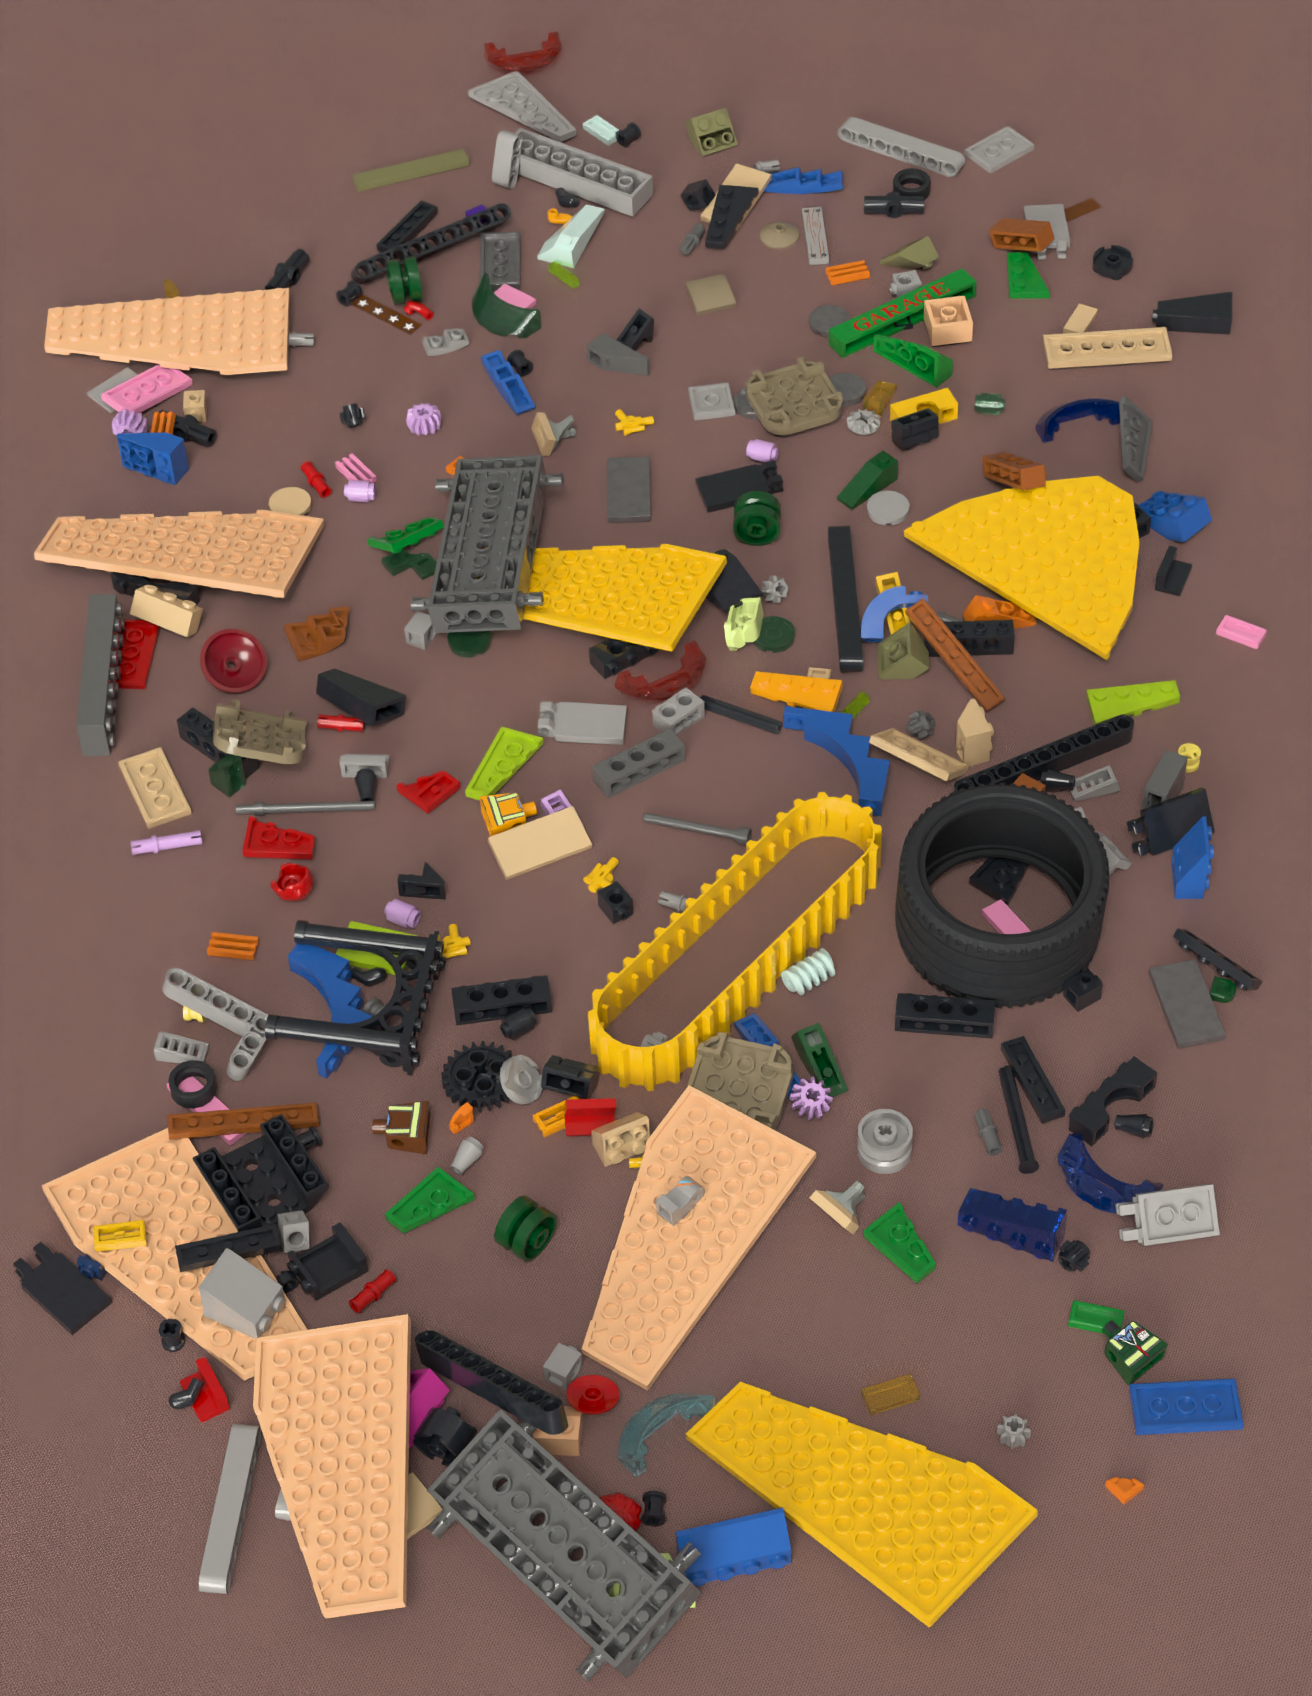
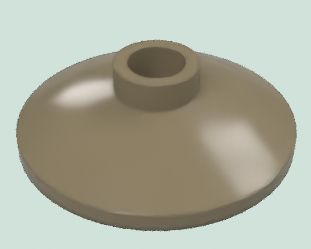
M772 222L765 225L760 231L761 242L767 247L774 249L791 247L799 239L798 229L788 222Z

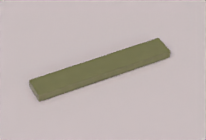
M464 149L353 174L352 180L357 191L360 192L470 165Z

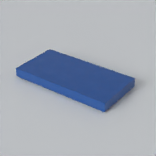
M1235 1378L1129 1384L1136 1435L1243 1430L1244 1423Z

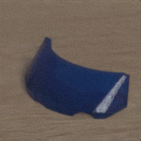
M1082 399L1063 403L1044 413L1038 420L1035 430L1042 442L1046 443L1053 441V432L1059 431V423L1094 415L1097 421L1107 418L1111 425L1120 424L1119 402L1108 399Z
M1079 1133L1069 1134L1057 1156L1059 1165L1062 1166L1067 1178L1066 1182L1073 1192L1083 1201L1102 1211L1116 1213V1203L1133 1202L1132 1197H1135L1136 1194L1159 1191L1164 1186L1160 1182L1153 1183L1148 1179L1144 1180L1140 1185H1134L1113 1178L1095 1163L1084 1145L1082 1135Z

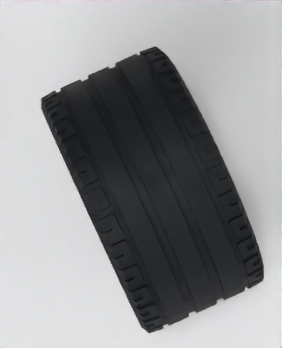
M989 783V785L979 784L978 787L969 786L968 789L962 788L957 793H949L948 797L943 796L939 802L935 801L932 807L926 808L925 813H921L918 820H915L903 844L899 862L895 906L896 930L901 948L904 949V954L908 957L910 964H914V969L921 973V977L923 979L927 978L929 984L937 986L939 991H945L948 996L994 1000L997 1008H1002L1003 1006L1013 1008L1016 1005L1019 1007H1023L1024 1004L1033 1005L1036 1001L1040 1003L1045 998H1052L1055 993L1060 994L1064 988V981L1087 969L1096 952L1101 936L1109 891V861L1107 852L1104 849L1103 842L1100 841L1098 832L1095 833L1093 825L1088 824L1089 820L1086 817L1083 818L1081 812L1075 811L1072 805L1065 804L1063 799L1059 800L1053 794L1048 795L1046 791H1038L1034 787L1031 789L1026 788V785L1016 786L1013 783L1011 785ZM980 858H1007L1032 865L1049 875L1064 890L1072 904V908L1057 921L1035 931L1019 934L992 933L969 926L952 916L937 901L930 887L943 873L961 863Z

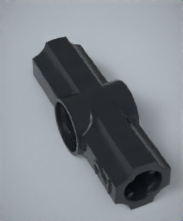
M890 192L886 196H864V213L886 214L890 218H897L902 214H923L924 196H902L898 192Z
M298 248L285 263L279 262L275 268L274 276L266 284L265 290L288 288L290 284H297L301 271L310 261L309 255L303 249Z
M160 410V411H159V413H161V412L169 413V411H166V410H165V411H164V410ZM187 414L184 417L176 415L173 428L174 436L183 438L184 442L190 439L205 446H213L217 437L215 429L199 424L198 420L192 415Z

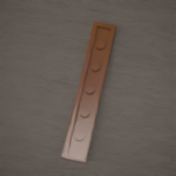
M924 598L905 610V614L986 713L1005 701L1002 693Z
M317 1102L167 1115L169 1140L261 1132L260 1124L280 1114L284 1116L292 1129L309 1128L310 1126L319 1127Z

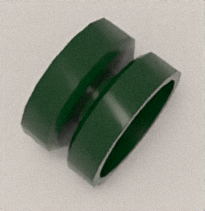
M415 256L404 258V271H402L398 259L387 260V280L394 305L405 302V290H407L411 301L422 300L421 281Z
M751 491L741 495L734 504L733 533L736 538L751 546H763L776 540L780 534L781 504L778 499L772 494L763 491Z
M520 1196L501 1215L495 1228L494 1241L506 1250H512V1253L524 1262H530L537 1258L551 1241L557 1226V1216L545 1207H539V1204L528 1196Z

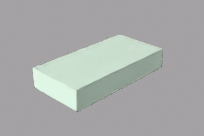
M598 115L583 123L585 131L606 145L610 146L617 141L615 136L619 129Z

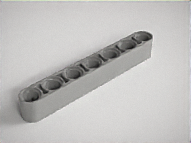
M849 117L838 129V136L844 142L948 177H954L966 162L965 157L957 151L856 117Z
M233 1424L231 1427L199 1576L200 1592L228 1594L230 1590L261 1441V1427L258 1425Z

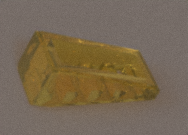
M878 380L863 398V411L867 408L869 412L875 411L876 415L882 416L897 390V385Z

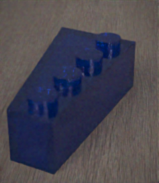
M970 1188L958 1211L957 1226L962 1227L966 1231L986 1236L992 1241H999L1010 1245L1013 1249L1031 1253L1039 1259L1053 1262L1064 1240L1067 1209L1058 1208L1057 1211L1048 1210L1045 1204L1037 1203L1034 1207L1025 1205L1022 1199L1013 1198L1007 1201L1003 1200V1197L999 1194Z

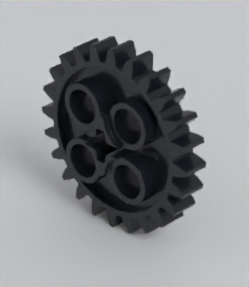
M484 1041L481 1042L480 1046H476L472 1042V1048L469 1049L467 1046L462 1045L463 1052L454 1050L455 1058L448 1056V1064H443L444 1071L441 1072L443 1089H445L447 1097L451 1096L452 1103L458 1101L460 1108L468 1102L473 1108L477 1107L478 1112H481L483 1107H487L488 1111H491L494 1104L501 1108L500 1101L509 1103V1097L501 1085L500 1069L503 1063L512 1057L511 1050L504 1052V1045L496 1049L494 1042L488 1047Z

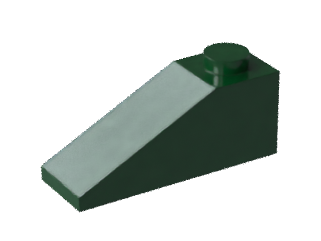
M884 450L865 463L840 492L837 500L849 509H855L872 495L898 480V460Z
M820 1023L799 1030L791 1036L801 1061L810 1076L815 1078V1083L818 1084L823 1080L824 1085L822 1088H830L831 1091L828 1096L835 1097L849 1091Z

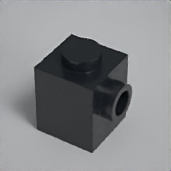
M1086 969L1064 981L1063 997L1079 1012L1101 999L1102 981L1097 975Z

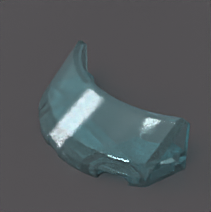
M677 1393L666 1395L647 1403L630 1418L621 1434L618 1448L619 1461L637 1478L647 1469L643 1458L648 1453V1448L642 1441L677 1413L687 1421L692 1419L694 1415L701 1416L702 1419L716 1406L715 1397L705 1394Z

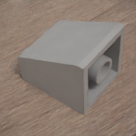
M228 1248L225 1249L199 1286L205 1317L254 1339L259 1338L263 1332L268 1331L273 1317L285 1305L283 1286Z

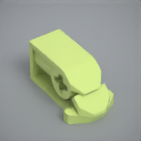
M760 597L743 598L740 600L743 602L741 606L735 608L732 605L730 607L727 622L724 623L726 644L730 651H737L738 648L746 645L745 642H754L758 639L764 617Z

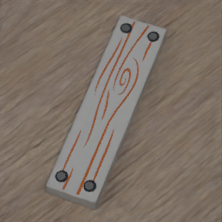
M802 208L809 265L829 264L822 208Z

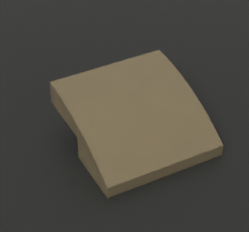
M724 274L685 282V287L690 302L693 303L696 315L736 306L734 295Z

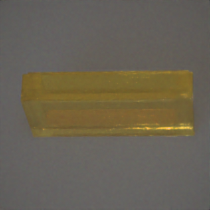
M911 1373L861 1389V1395L870 1415L920 1400V1393Z

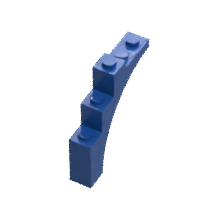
M296 944L288 955L290 971L306 979L319 991L327 1002L332 1014L331 1022L349 1024L361 1022L372 1017V1015L360 1011L363 1005L361 988L348 983L352 976L349 960L315 945ZM326 1043L316 1060L318 1074L327 1079L332 1071L338 1069L345 1054L350 1053L353 1047Z

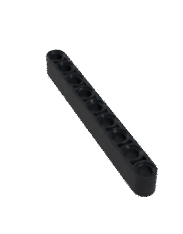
M504 203L497 204L360 261L351 271V278L358 284L366 283L388 273L387 260H393L394 254L400 257L401 261L399 262L402 268L405 257L415 256L416 261L478 236L480 233H485L502 226L510 218L511 209ZM497 211L501 212L504 218H500L497 215ZM479 219H484L487 225L481 224ZM462 226H467L470 232H465ZM445 233L451 234L453 239H448ZM428 240H432L435 243V247L430 246ZM410 247L416 248L418 254L412 253ZM375 262L382 263L383 269L378 268ZM358 269L364 270L366 276H361L358 273Z
M850 525L828 526V545L840 673L863 672V654Z
M1128 715L1115 716L959 779L954 784V792L957 793L962 788L968 789L969 786L978 787L979 784L989 785V783H994L995 785H1000V783H1005V785H1011L1022 773L1038 781L1041 779L1042 771L1052 769L1060 772L1130 743L1133 737L1134 720Z
M427 1330L416 1335L417 1351L420 1362L424 1366L547 1434L556 1435L567 1430L568 1421L563 1401L560 1398L436 1331Z

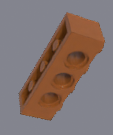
M1005 451L982 456L983 476L1020 490L1046 486L1047 472L1044 464Z

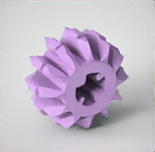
M421 402L420 405L413 404V408L408 409L406 424L411 433H417L418 436L421 434L427 436L428 433L435 434V430L440 429L442 417L436 405L431 406L430 402L427 404Z
M119 410L112 421L113 434L115 435L120 433H147L148 430L147 419L142 417V413H136L134 410Z
M814 1077L810 1078L809 1083L803 1078L799 1082L800 1085L795 1084L792 1088L794 1093L790 1095L789 1099L794 1101L791 1107L794 1110H800L798 1113L799 1117L803 1116L804 1113L807 1114L808 1121L812 1119L813 1115L819 1119L823 1115L822 1112L827 1113L830 1109L828 1104H831L833 1099L828 1094L831 1090L830 1088H822L824 1085L823 1080L816 1084Z

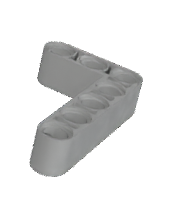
M180 968L170 969L166 974L162 987L163 993L168 998L242 1036L231 1054L226 1073L229 1078L235 1081L245 1079L269 1040L265 1037V1030L257 1028L265 1029L268 1014ZM246 1045H250L254 1049L248 1048ZM235 1064H241L243 1067H238Z

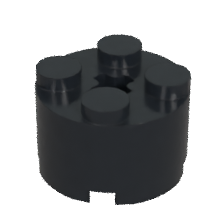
M432 1407L413 1437L416 1438L413 1442L417 1449L431 1460L435 1456L443 1459L441 1464L448 1467L474 1439L478 1431L474 1426L467 1424L461 1419V1414L456 1409L447 1407L444 1410Z

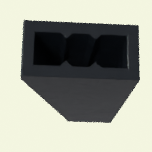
M1233 292L1158 301L1157 310L1153 309L1152 322H1156V328L1166 327L1167 331L1230 335Z
M335 668L318 674L316 694L371 727L404 715L406 695Z

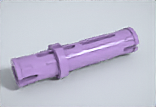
M200 830L161 837L153 835L148 839L130 841L133 855L148 852L156 854L160 850L202 845Z

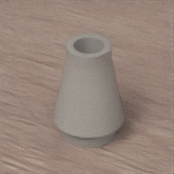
M468 1136L466 1140L461 1141L450 1168L455 1173L463 1175L465 1170L482 1156L484 1146L478 1140Z

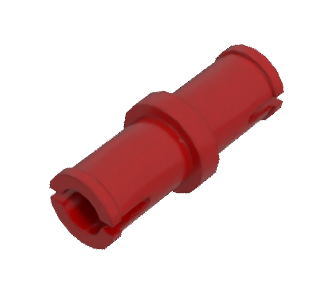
M305 461L300 469L308 478L309 485L315 488L321 498L328 497L332 489L325 482L324 475L317 471L311 461Z
M339 714V716L318 715L317 728L337 729L338 732H343V730L363 732L364 722L355 717H344V714Z
M385 1269L375 1280L367 1282L363 1286L364 1289L348 1301L351 1309L355 1313L360 1314L371 1302L378 1301L382 1297V1293L396 1282L395 1275L390 1270Z

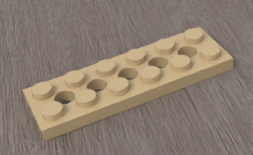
M1166 327L1043 335L1048 369L1172 361V351Z

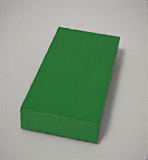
M1073 1300L1068 1327L1104 1334L1102 1332L1103 1327L1113 1320L1122 1329L1125 1310Z

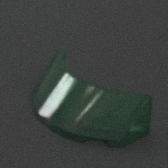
M484 273L471 301L473 316L479 325L498 336L507 337L511 334L517 335L519 339L528 338L541 329L540 310L517 307L501 300L495 295L494 289L490 287L489 274Z

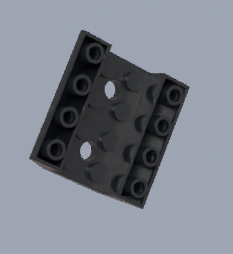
M282 1114L260 1124L261 1137L223 1156H220L217 1149L213 1147L192 1158L238 1232L274 1224L278 1228V1214L303 1210L304 1214L308 1213L329 1187L320 1170ZM255 1164L258 1166L253 1171L245 1169L248 1165ZM274 1199L281 1201L277 1206L268 1205Z

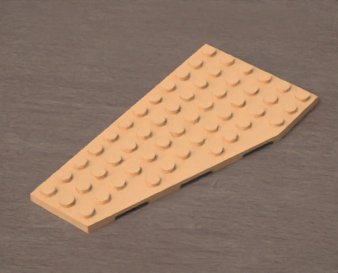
M276 288L271 290L238 291L224 294L216 293L212 295L49 308L44 347L46 353L100 356L102 360L130 363L131 360L158 363L160 367L189 371L191 368L220 371L221 375L288 370L289 288Z
M257 510V513L253 514L234 513L222 515V511L189 512V516L154 517V514H126L114 519L97 518L87 520L85 516L58 517L34 552L35 560L60 563L68 566H80L87 569L106 570L107 572H119L172 582H184L191 585L197 584L211 588H223L231 591L284 598L324 527V519L269 510Z
M689 1085L647 1140L646 1150L626 1206L620 1233L603 1279V1287L582 1346V1353L648 1391L816 1159V1152ZM689 1176L705 1189L704 1194L694 1208L675 1226H672L657 1214L655 1200L662 1194L666 1195L682 1178Z
M168 1128L42 1185L44 1194L73 1244L78 1249L89 1255L92 1260L101 1263L107 1272L166 1319H177L182 1325L181 1331L244 1381L255 1376L256 1339L204 1316L199 1286L214 1265L180 1272L176 1245L238 1232L193 1162L192 1158L199 1154L189 1138L169 1140ZM145 1220L147 1246L95 1252L93 1226ZM132 1230V1231H124V1232L126 1233V1232H134V1231H140V1230ZM114 1233L101 1234V1235H99V1236L111 1235V1234H114ZM261 1255L244 1258L277 1282ZM285 1293L283 1309L275 1314L268 1331L263 1332L260 1337L307 1330Z
M408 1314L256 1338L253 1408L257 1415L277 1480L280 1483L321 1612L325 1618L406 1607L411 1319Z

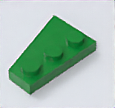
M1007 253L1009 299L1050 298V291L1028 253Z
M427 517L405 525V530H390L385 532V537L377 539L372 536L367 538L370 547L398 553L407 545L417 544L420 542V539L435 535L438 530L444 528L442 519Z
M437 1167L387 1211L385 1219L404 1234L475 1200V1196L469 1189Z
M900 1202L863 1230V1237L915 1283L918 1284L936 1269L934 1259L924 1242L919 1239L914 1230L913 1223L910 1219L908 1220Z

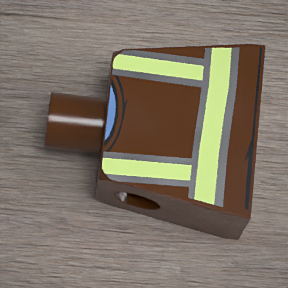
M429 1101L389 1106L387 1119H373V1134H386L387 1147L390 1149L427 1154L431 1119Z

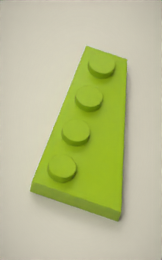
M1176 680L1086 690V698L1094 725L1118 715H1133L1135 717L1148 709L1154 711L1180 703V694Z
M501 726L465 790L466 797L480 800L482 796L495 795L544 744L543 738Z

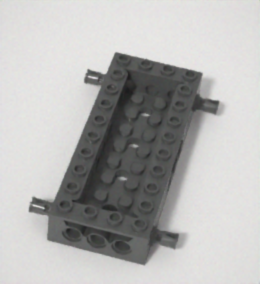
M542 455L458 459L454 478H437V482H435L436 492L451 491L430 597H411V610L428 609L434 633L521 630L525 606H543V592L528 593L546 487H563L564 474L553 473L546 475Z
M500 1409L428 1488L427 1492L442 1505L441 1508L443 1510L426 1526V1529L439 1540L440 1536L454 1521H459L592 1646V1652L575 1669L579 1674L583 1675L582 1677L589 1682L604 1663H610L616 1670L628 1678L702 1594L685 1577V1571L701 1553L687 1542V1545L673 1561H667L533 1439L536 1427L525 1421L516 1423ZM501 1479H507V1488L501 1492L496 1491L497 1482ZM539 1513H544L546 1516L545 1522L540 1526H534V1517ZM576 1548H582L584 1551L583 1557L579 1561H572V1551ZM616 1583L621 1584L622 1592L620 1595L610 1597V1587Z

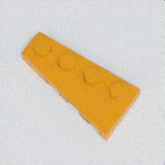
M756 671L750 690L751 694L776 702L781 700L787 702V705L791 707L800 706L806 709L835 712L843 689L842 680Z

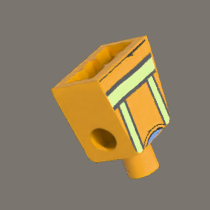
M517 793L480 797L481 813L490 837L526 824V817L537 815L534 801L521 804Z

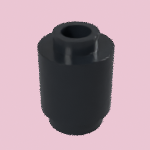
M520 1008L501 1019L500 1030L506 1038L509 1037L514 1040L534 1029L538 1021L531 1008Z

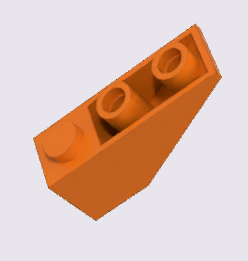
M975 595L963 612L965 621L1013 620L1014 629L1035 626L1037 624L1032 614L1013 603Z

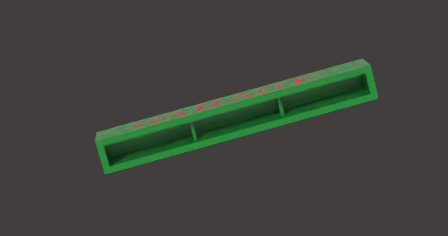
M961 268L830 328L828 345L841 358H845L873 345L874 335L876 334L890 337L903 331V328L906 326L894 328V323L896 322L897 325L908 324L907 316H909L913 326L924 321V300L965 296L966 301L976 297V280Z

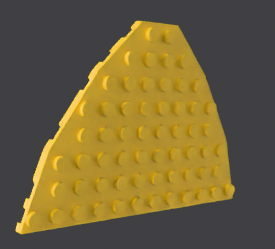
M1100 476L1045 481L1046 486L1027 490L1017 488L1004 489L1003 491L964 500L923 521H916L911 527L904 530V537L1106 660L1109 659L1110 652L1118 640V635L1121 629L1124 628L1133 609L1139 555V536L1133 496Z

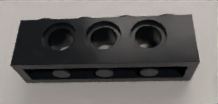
M1013 620L943 622L970 656L1011 655L1014 653L1015 634ZM923 636V643L929 651V657H940Z
M608 638L589 648V659L593 668L606 679L654 655L662 649Z
M194 707L177 719L179 735L182 740L241 781L246 780L259 769L258 759L228 754L215 747L213 743L214 721Z
M547 975L451 988L456 1026L501 1020L518 1009H525L527 1007L531 1008L535 1015L552 1013Z
M897 993L895 1031L992 1039L995 1001Z

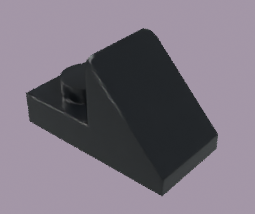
M638 308L617 338V341L634 351L644 337L652 342L654 318Z
M425 862L422 876L413 874L398 875L399 896L446 900L445 881L428 863Z

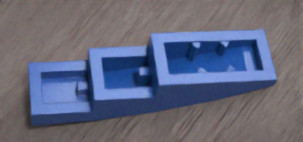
M800 167L772 173V179L764 191L782 194H810L844 189V175L842 170L824 175L821 169L802 173Z
M500 350L481 356V362L489 377L516 415L535 409L536 406L519 374H515L511 364L506 362Z
M756 1013L734 1022V1026L742 1040L772 1047L774 1043L779 1045L778 1039ZM795 1072L787 1099L794 1093L792 1090L795 1084L800 1085L801 1079Z

